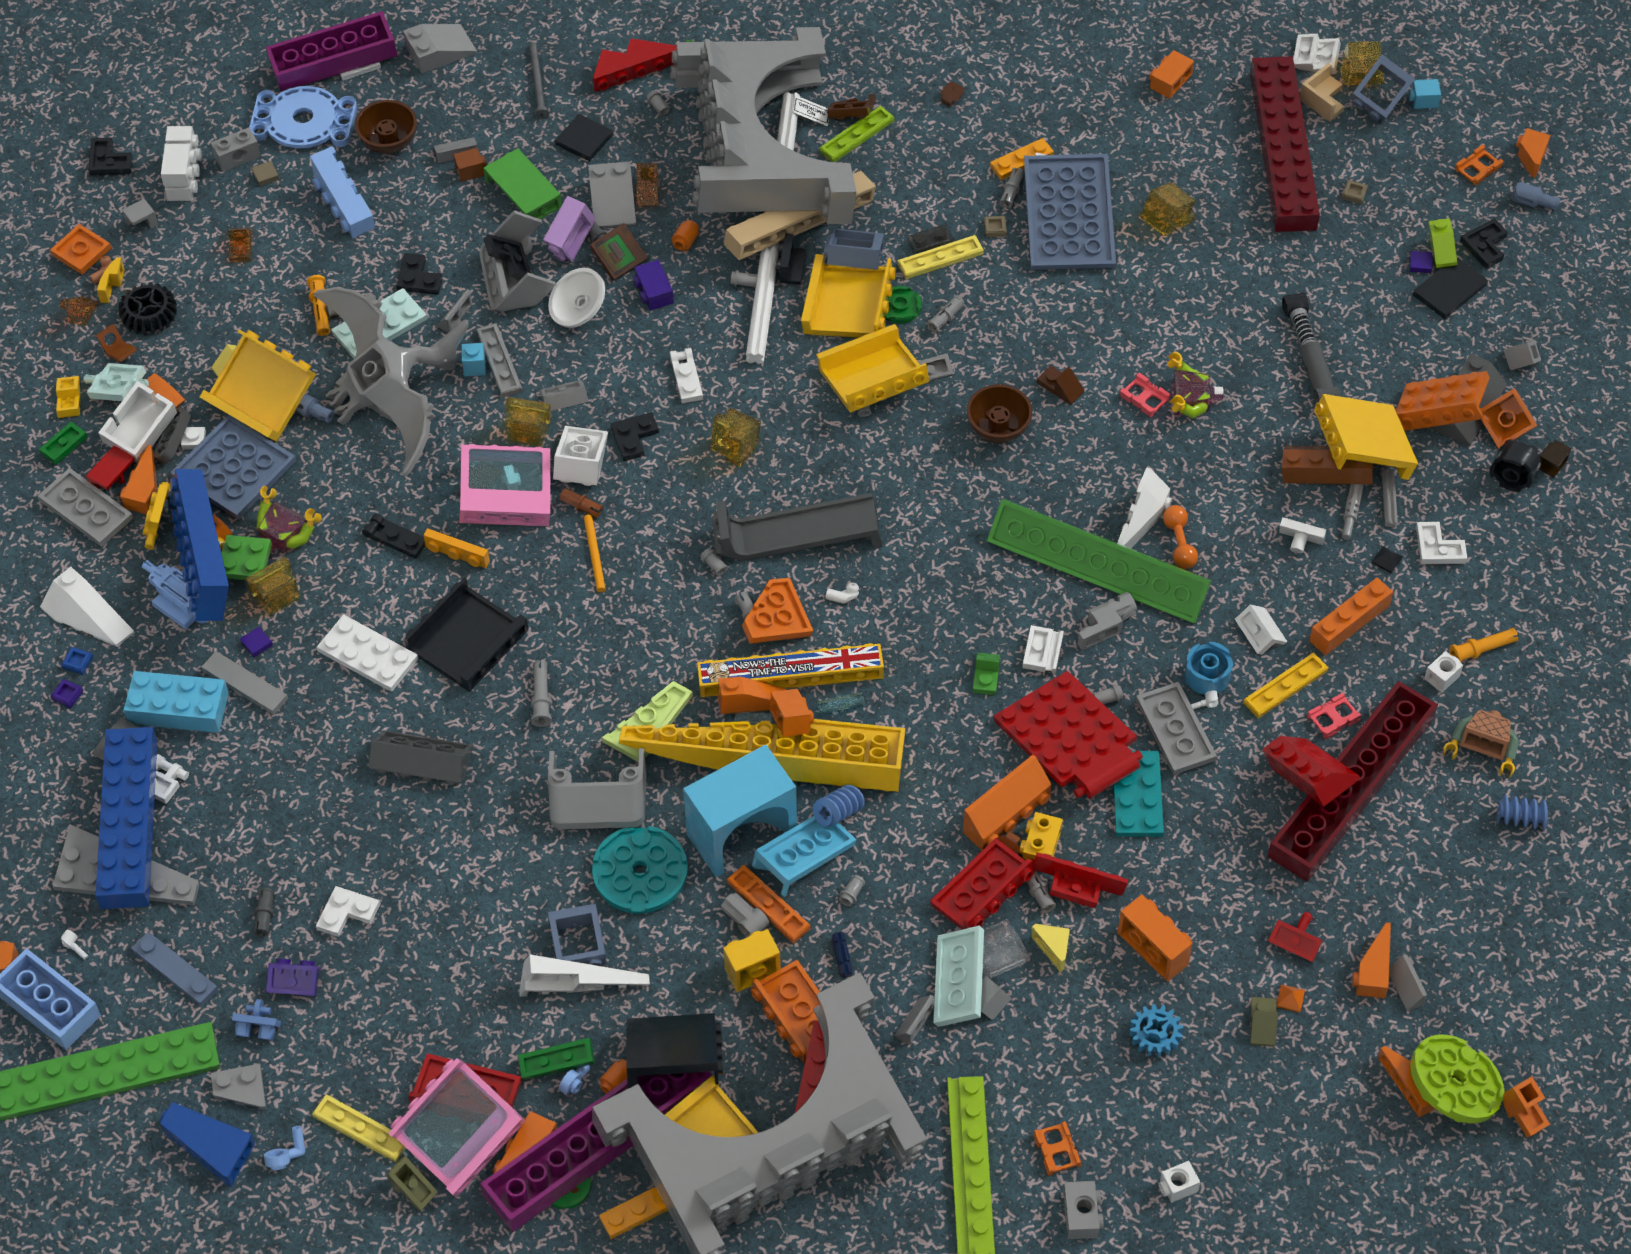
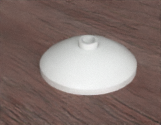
M578 268L565 274L556 283L550 294L548 307L552 319L560 326L567 328L578 327L592 319L600 309L605 296V284L602 277L596 271L589 268Z

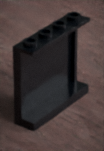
M464 577L459 583L453 585L450 592L437 602L435 608L430 613L422 617L420 623L414 629L408 631L405 643L406 648L416 653L419 659L470 692L527 633L528 623L527 618L521 614L515 618L469 588L467 579Z
M715 1013L626 1019L628 1089L638 1084V1076L714 1071L715 1085H719L718 1075L723 1074L721 1024L720 1022H715Z

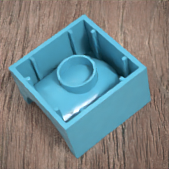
M767 745L683 788L687 836L715 877L724 873L723 845L735 828L747 823L762 822L776 826L785 833L797 826L796 786Z

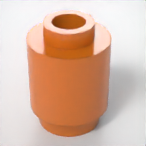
M692 220L682 222L671 238L673 246L677 250L688 251L699 235V226Z
M620 1059L619 1062H614L599 1079L601 1083L600 1088L605 1094L627 1079L626 1060Z

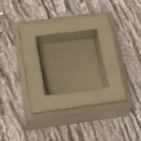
M271 161L252 167V172L259 186L279 180V176Z
M1348 180L1342 199L1362 204L1368 185Z
M1005 216L984 217L985 237L1007 235Z

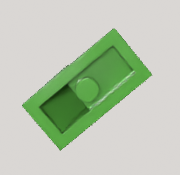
M977 653L973 693L996 695L1000 655Z

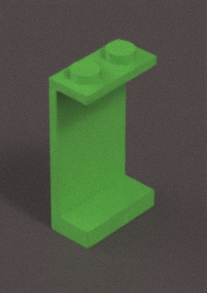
M518 148L484 167L485 181L488 183L493 180L523 214L542 219L561 208V194Z

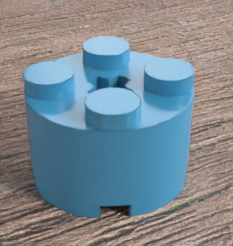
M1207 642V644L1193 646L1187 655L1184 673L1185 683L1193 691L1205 695L1208 691L1215 690L1217 694L1224 691L1229 685L1233 668V660L1229 650L1216 642Z

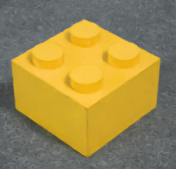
M768 929L755 931L749 937L740 941H732L723 948L724 968L736 993L752 987L753 979L757 978L760 981L781 969L780 951Z

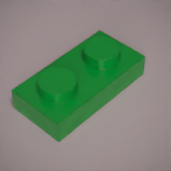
M70 422L39 448L40 454L57 465L88 438L87 433L73 422Z

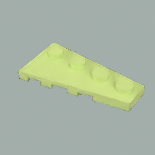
M674 681L652 697L651 702L646 706H641L627 721L623 720L618 724L617 729L612 733L604 735L602 742L639 762L638 749L619 744L622 726L653 725L655 729H659L665 726V724H672L693 697V691ZM644 751L645 758L649 753Z

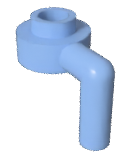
M589 1065L576 1068V1071L570 1070L562 1079L559 1091L567 1096H570L572 1093L576 1094L582 1087L583 1082L581 1079L590 1070Z
M302 1126L292 1127L295 1148L267 1151L264 1154L265 1166L271 1167V1170H281L286 1167L290 1159L305 1154Z

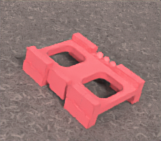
M1138 373L1136 378L1125 389L1122 388L1120 390V397L1129 403L1132 402L1133 405L1141 408L1142 412L1152 417L1169 401L1170 393L1161 387L1158 389L1157 386L1149 382L1147 377ZM1134 385L1144 389L1139 396H1134L1128 390ZM1152 396L1161 401L1155 408L1145 403Z
M1341 693L1332 698L1331 701H1328V703L1321 705V707L1319 705L1308 711L1307 718L1313 721L1323 734V738L1327 740L1336 735L1337 730L1340 731L1346 725L1350 727L1359 722L1361 714L1345 698V694ZM1341 704H1346L1352 713L1346 717H1341L1335 708ZM1326 714L1333 724L1324 728L1316 718Z

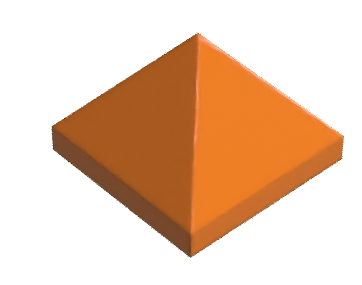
M1281 984L1276 1007L1300 1013L1305 990Z

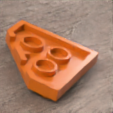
M790 578L769 580L742 624L750 644L810 637L813 633V628Z

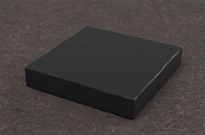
M578 114L557 137L555 143L557 146L590 162L613 136V130Z

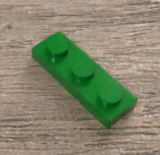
M590 1038L518 1055L521 1078L524 1081L595 1064Z

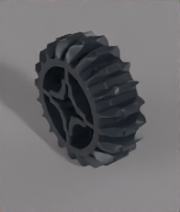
M141 282L139 287L133 285L132 291L126 290V295L121 296V302L118 305L119 317L124 326H127L129 331L134 330L136 334L142 331L146 336L148 331H151L154 335L157 329L162 332L163 326L169 327L170 322L174 321V315H177V303L173 293L168 291L166 286L161 287L159 283L153 286L151 282L148 285H144Z

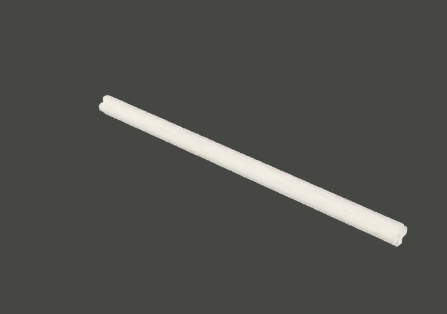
M789 92L783 94L777 141L791 150L794 149L798 114L793 113L795 95L800 97L796 92L793 94ZM780 242L761 250L746 351V361L748 363L756 362L757 364H762L764 362Z

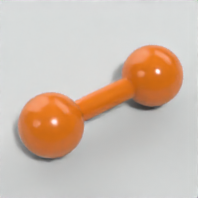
M1172 505L1164 511L1163 522L1167 528L1175 532L1178 547L1173 552V561L1179 568L1190 569L1198 561V552L1192 545L1186 543L1183 527L1187 524L1188 514L1183 507Z

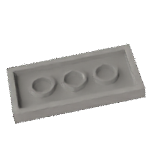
M71 468L67 469L38 495L41 503L101 547L134 519L131 512Z
M1179 682L1136 696V702L1173 775L1216 761L1217 755Z

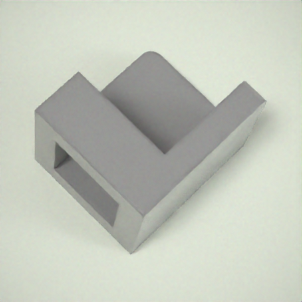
M145 199L122 210L127 225H136L144 220L150 228L158 225L155 212Z
M1535 340L1504 350L1510 370L1541 361Z
M985 976L982 979L981 1012L993 1020L1012 998L990 978Z

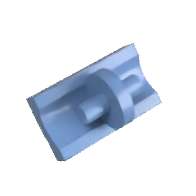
M257 999L255 1005L246 1006V1012L253 1013V1016L233 1013L232 1021L236 1022L235 1035L239 1037L250 1038L252 1025L260 1026L258 1038L273 1041L276 1028L281 1026V1021L276 1018L262 1017L263 1014H271V1008L264 1007L263 999Z

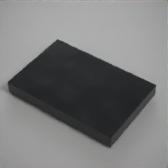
M1457 257V265L1439 269L1413 291V296L1443 319H1446L1488 284V280Z

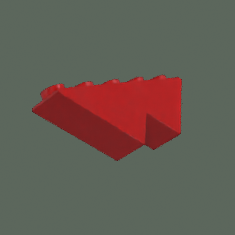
M631 38L626 53L602 50L593 76L594 91H603L611 86L624 84L631 79L640 78L646 74L661 71L666 67L674 65L672 63V51H676V45Z

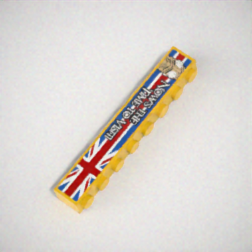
M871 643L853 647L821 648L814 651L800 650L794 653H774L765 656L752 655L746 658L732 657L726 660L697 662L701 697L717 696L718 678L745 677L786 689L884 678L881 645Z

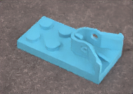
M812 816L756 849L752 867L769 870L783 883L781 895L786 897L790 884L855 846L856 839L839 822L825 827L816 820L815 816Z

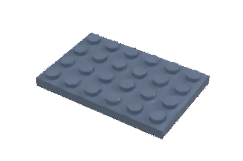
M1108 154L1024 156L1030 269L1115 268L1116 256Z

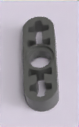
M182 407L176 408L177 414L163 431L154 451V457L162 464L168 463L174 457L191 418L190 413Z

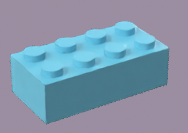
M134 671L124 706V713L127 721L134 725L219 733L229 693L224 679Z

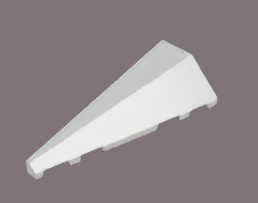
M529 955L523 964L519 994L520 997L527 996L528 992H542V995H547L550 992L571 993L604 990V985H618L619 988H626V985L648 986L650 981L649 974Z

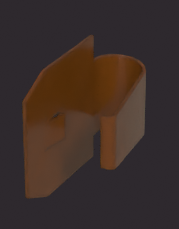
M953 81L947 83L940 92L942 94L941 102L951 107V103L953 101L957 102L964 94L965 88Z

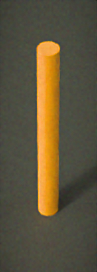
M588 514L584 516V523L596 589L598 593L605 592L606 588L593 517Z

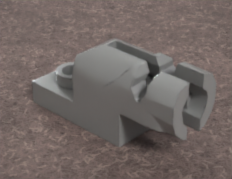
M1129 592L1118 595V601L1109 599L1107 602L1089 611L1088 622L1091 626L1083 628L1078 634L1077 644L1082 651L1122 632L1123 621L1136 614L1135 610H1137L1136 603Z

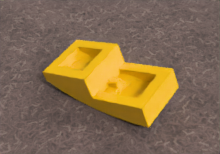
M117 257L111 262L100 279L97 288L100 303H109L112 287H121L125 269L121 257Z
M79 376L57 378L56 412L58 418L80 416Z

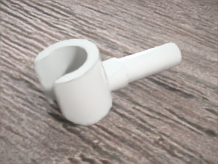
M1217 691L1206 692L1205 700L1191 704L1192 708L1216 707L1218 705Z
M66 930L61 937L62 945L68 949L71 948L85 960L88 955L74 943L78 936L74 932Z

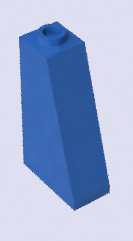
M174 1102L171 1103L168 1109L163 1111L160 1118L161 1127L168 1137L226 1185L232 1187L255 1145L252 1134Z

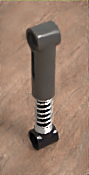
M1306 293L1282 296L1284 314L1286 317L1289 316L1291 318L1297 338L1301 344L1300 354L1313 389L1315 405L1320 401L1323 394L1340 396L1339 388L1337 385H1334L1321 345L1316 341L1315 334L1312 333V326L1309 324L1310 320L1307 314L1309 304Z

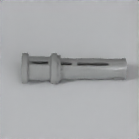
M539 660L533 663L534 697L531 700V707L533 708L531 723L536 727H546L552 723V717L549 715V708L552 704L548 697L547 688L548 664L541 660V668H539Z

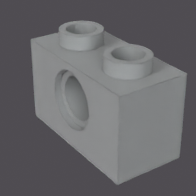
M249 127L211 142L214 158L222 172L261 157L258 142Z
M1095 1181L1065 1182L1063 1195L1067 1239L1098 1238L1099 1229H1103L1104 1224L1103 1214H1098L1097 1205H1101V1192L1096 1190ZM1085 1207L1090 1212L1081 1213L1078 1208Z

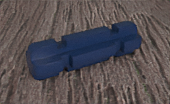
M843 932L833 933L832 942L835 948L840 977H851L853 970L850 964L845 934Z

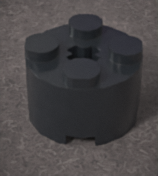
M1512 439L1505 441L1489 469L1491 478L1495 477L1500 482V487L1512 492H1520L1523 488H1530L1541 466V460L1538 455L1539 450L1533 445H1526Z

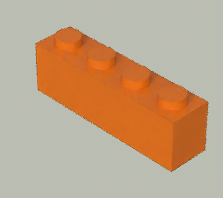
M1378 577L1315 624L1312 627L1309 641L1326 656L1388 608L1393 591Z

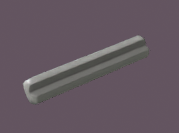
M1385 469L1382 474L1385 526L1387 528H1395L1398 523L1395 473L1392 469Z

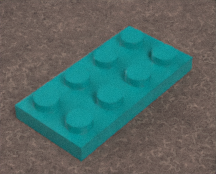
M1140 751L1143 756L1139 760L1140 768L1113 785L1116 837H1163L1159 751Z

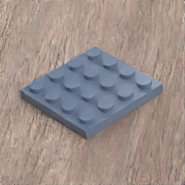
M228 415L170 474L174 478L175 469H202L209 501L239 520L262 497L260 495L261 487L267 486L269 490L296 462V456Z

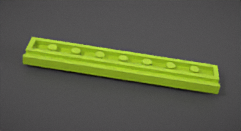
M983 1076L959 1077L958 1079L947 1077L957 1254H995Z

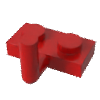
M1304 912L1297 927L1278 919L1268 942L1313 962L1323 940L1305 932L1309 923L1313 921V916L1309 912Z

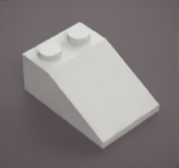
M565 426L554 457L553 480H559L563 483H581L585 486L597 485L601 473L608 431Z

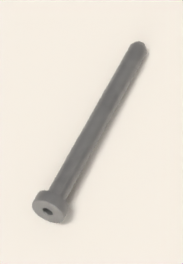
M531 42L529 50L537 108L534 112L537 119H544L549 117V109L545 106L537 44Z

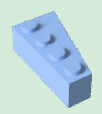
M333 146L311 155L310 159L314 173L313 185L317 191L321 190L325 204L331 205L333 216L341 220L340 224L345 233L349 232L351 237L354 238L374 229L373 215L361 194H358L351 178L348 179L342 161L337 162L336 151Z

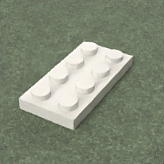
M344 614L317 646V651L391 692L418 660L416 653Z

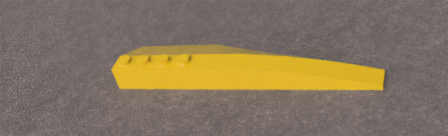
M814 719L813 724L810 726L809 734L783 737L777 724H771L770 720L761 721L756 725H750L748 721L710 723V727H699L698 723H690L685 728H676L675 724H665V726L659 729H655L653 725L622 726L619 744L638 750L639 748H644V751L717 770L767 745L792 781L829 784L839 787L853 785L861 789L898 792L905 728Z

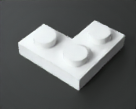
M1417 522L1416 532L1421 564H1466L1465 540H1442L1440 522Z
M335 886L316 924V929L339 937L348 917L371 924L380 906V900Z

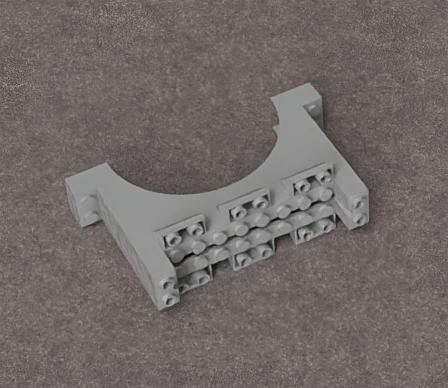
M796 27L795 36L791 37V41L712 42L710 39H705V42H676V51H672L674 67H671L670 70L671 80H675L676 88L698 89V93H700V96H696V108H700L698 119L699 122L703 123V129L707 133V137L703 138V147L707 149L706 163H710V166H698V175H694V188H696V191L692 192V202L697 205L698 213L719 212V214H724L725 212L821 210L822 216L826 217L827 224H852L857 191L851 164L827 162L799 154L774 139L765 130L757 117V113L767 102L785 92L802 87L822 85L819 68L821 57H826L820 27Z
M861 972L816 994L820 1005L813 1008V1011L819 1021L825 1045L824 1072L818 1086L808 1101L795 1114L779 1125L760 1133L741 1137H718L701 1134L675 1123L662 1114L649 1101L638 1084L592 1107V1122L605 1147L610 1145L613 1147L625 1142L626 1137L629 1136L691 1254H723L722 1250H724L725 1244L720 1234L728 1229L726 1226L733 1222L741 1224L748 1220L752 1208L757 1204L764 1206L772 1200L773 1202L778 1199L785 1201L794 1195L793 1191L801 1187L803 1190L816 1184L819 1172L825 1169L829 1172L845 1164L847 1167H850L861 1160L860 1156L866 1153L873 1155L882 1149L885 1138L900 1164L905 1161L912 1163L921 1157L927 1138L861 1024L862 1021L870 1016L869 1014L875 999Z

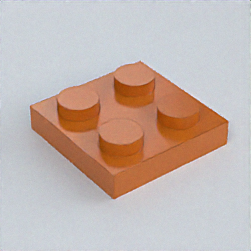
M78 224L52 247L50 252L53 257L83 275L111 249V245L100 236Z

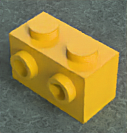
M1035 812L1033 820H1028L1026 826L1027 840H1022L1019 853L1023 854L1022 858L1025 861L1027 859L1033 861L1037 852L1054 857L1062 831L1063 819Z

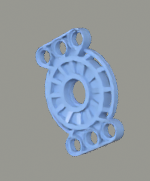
M313 86L290 88L277 96L271 90H264L257 96L249 128L257 141L265 140L270 136L277 143L286 147L296 149L318 146L329 139L334 146L344 147L349 144L357 114V103L355 98L351 96H344L337 100L329 91ZM265 98L272 99V101L268 103L262 102V100ZM345 104L353 105V107L349 109L343 108ZM302 112L313 114L312 119L306 123H298L293 118ZM262 113L268 114L266 118L258 117ZM343 119L349 120L347 124L339 123ZM257 129L264 130V132L261 134L254 133V131ZM338 135L346 136L343 140L335 139Z

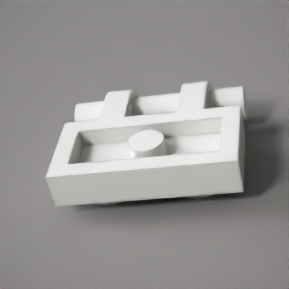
M157 754L155 799L167 804L180 787L179 782L174 779L180 778L185 781L189 776V772L183 770V767L177 763L172 764L166 761L165 757ZM163 769L167 773L164 775L157 770Z

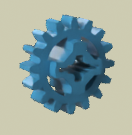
M1152 1004L1151 1010L1144 1006L1142 1014L1136 1011L1134 1019H1131L1129 1036L1133 1037V1045L1140 1044L1139 1052L1146 1049L1148 1050L1147 1056H1151L1152 1052H1156L1157 1057H1160L1163 1051L1170 1055L1171 1048L1177 1050L1178 1042H1181L1183 1037L1181 1034L1183 1032V1025H1179L1180 1017H1173V1009L1166 1012L1165 1005L1157 1009L1156 1005ZM1145 1022V1027L1140 1031V1026ZM1170 1031H1172L1173 1034L1171 1038L1168 1040V1034L1170 1033Z

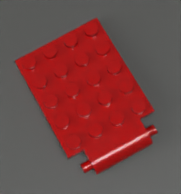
M1068 670L993 716L995 723L1029 756L1034 755L1043 770L1061 788L1070 782L1078 788L1073 790L1077 798L1085 794L1091 799L1140 768L1139 760L1143 758L1141 752L1137 750L1133 753L1128 748V746L1137 741V735Z

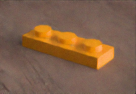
M1041 138L991 161L990 167L999 179L1003 180L1011 175L1013 168L1024 170V156L1035 155L1036 152L1054 155V151Z
M428 528L423 535L425 547L434 553L441 552L448 555L451 559H461L473 567L487 568L490 562L488 550Z
M654 1187L600 1214L599 1219L610 1239H613L668 1211L658 1190Z

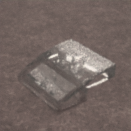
M1008 919L984 929L982 971L984 976L993 978L1031 961L1025 946Z

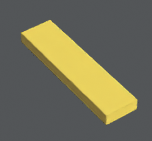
M976 235L897 260V264L905 279H909L982 255L984 250Z
M327 1094L312 1113L313 1117L394 1162L398 1161L406 1149L400 1141L388 1134L391 1129Z

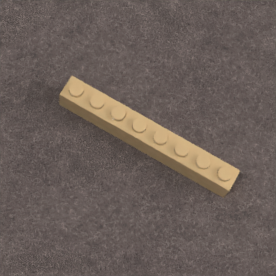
M862 171L853 174L857 191L854 209L868 204L874 199L876 186ZM821 210L765 211L758 216L749 218L726 229L724 245L738 260H741L780 241H784L785 233L794 234L795 236L825 223L826 217L822 216Z

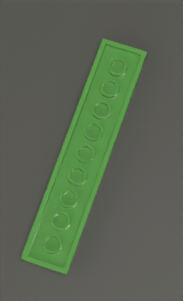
M1002 499L987 542L1116 593L1123 594L1129 592L1136 601L1192 623H1196L1212 581L1006 499Z
M212 1022L0 1071V1121L221 1069Z

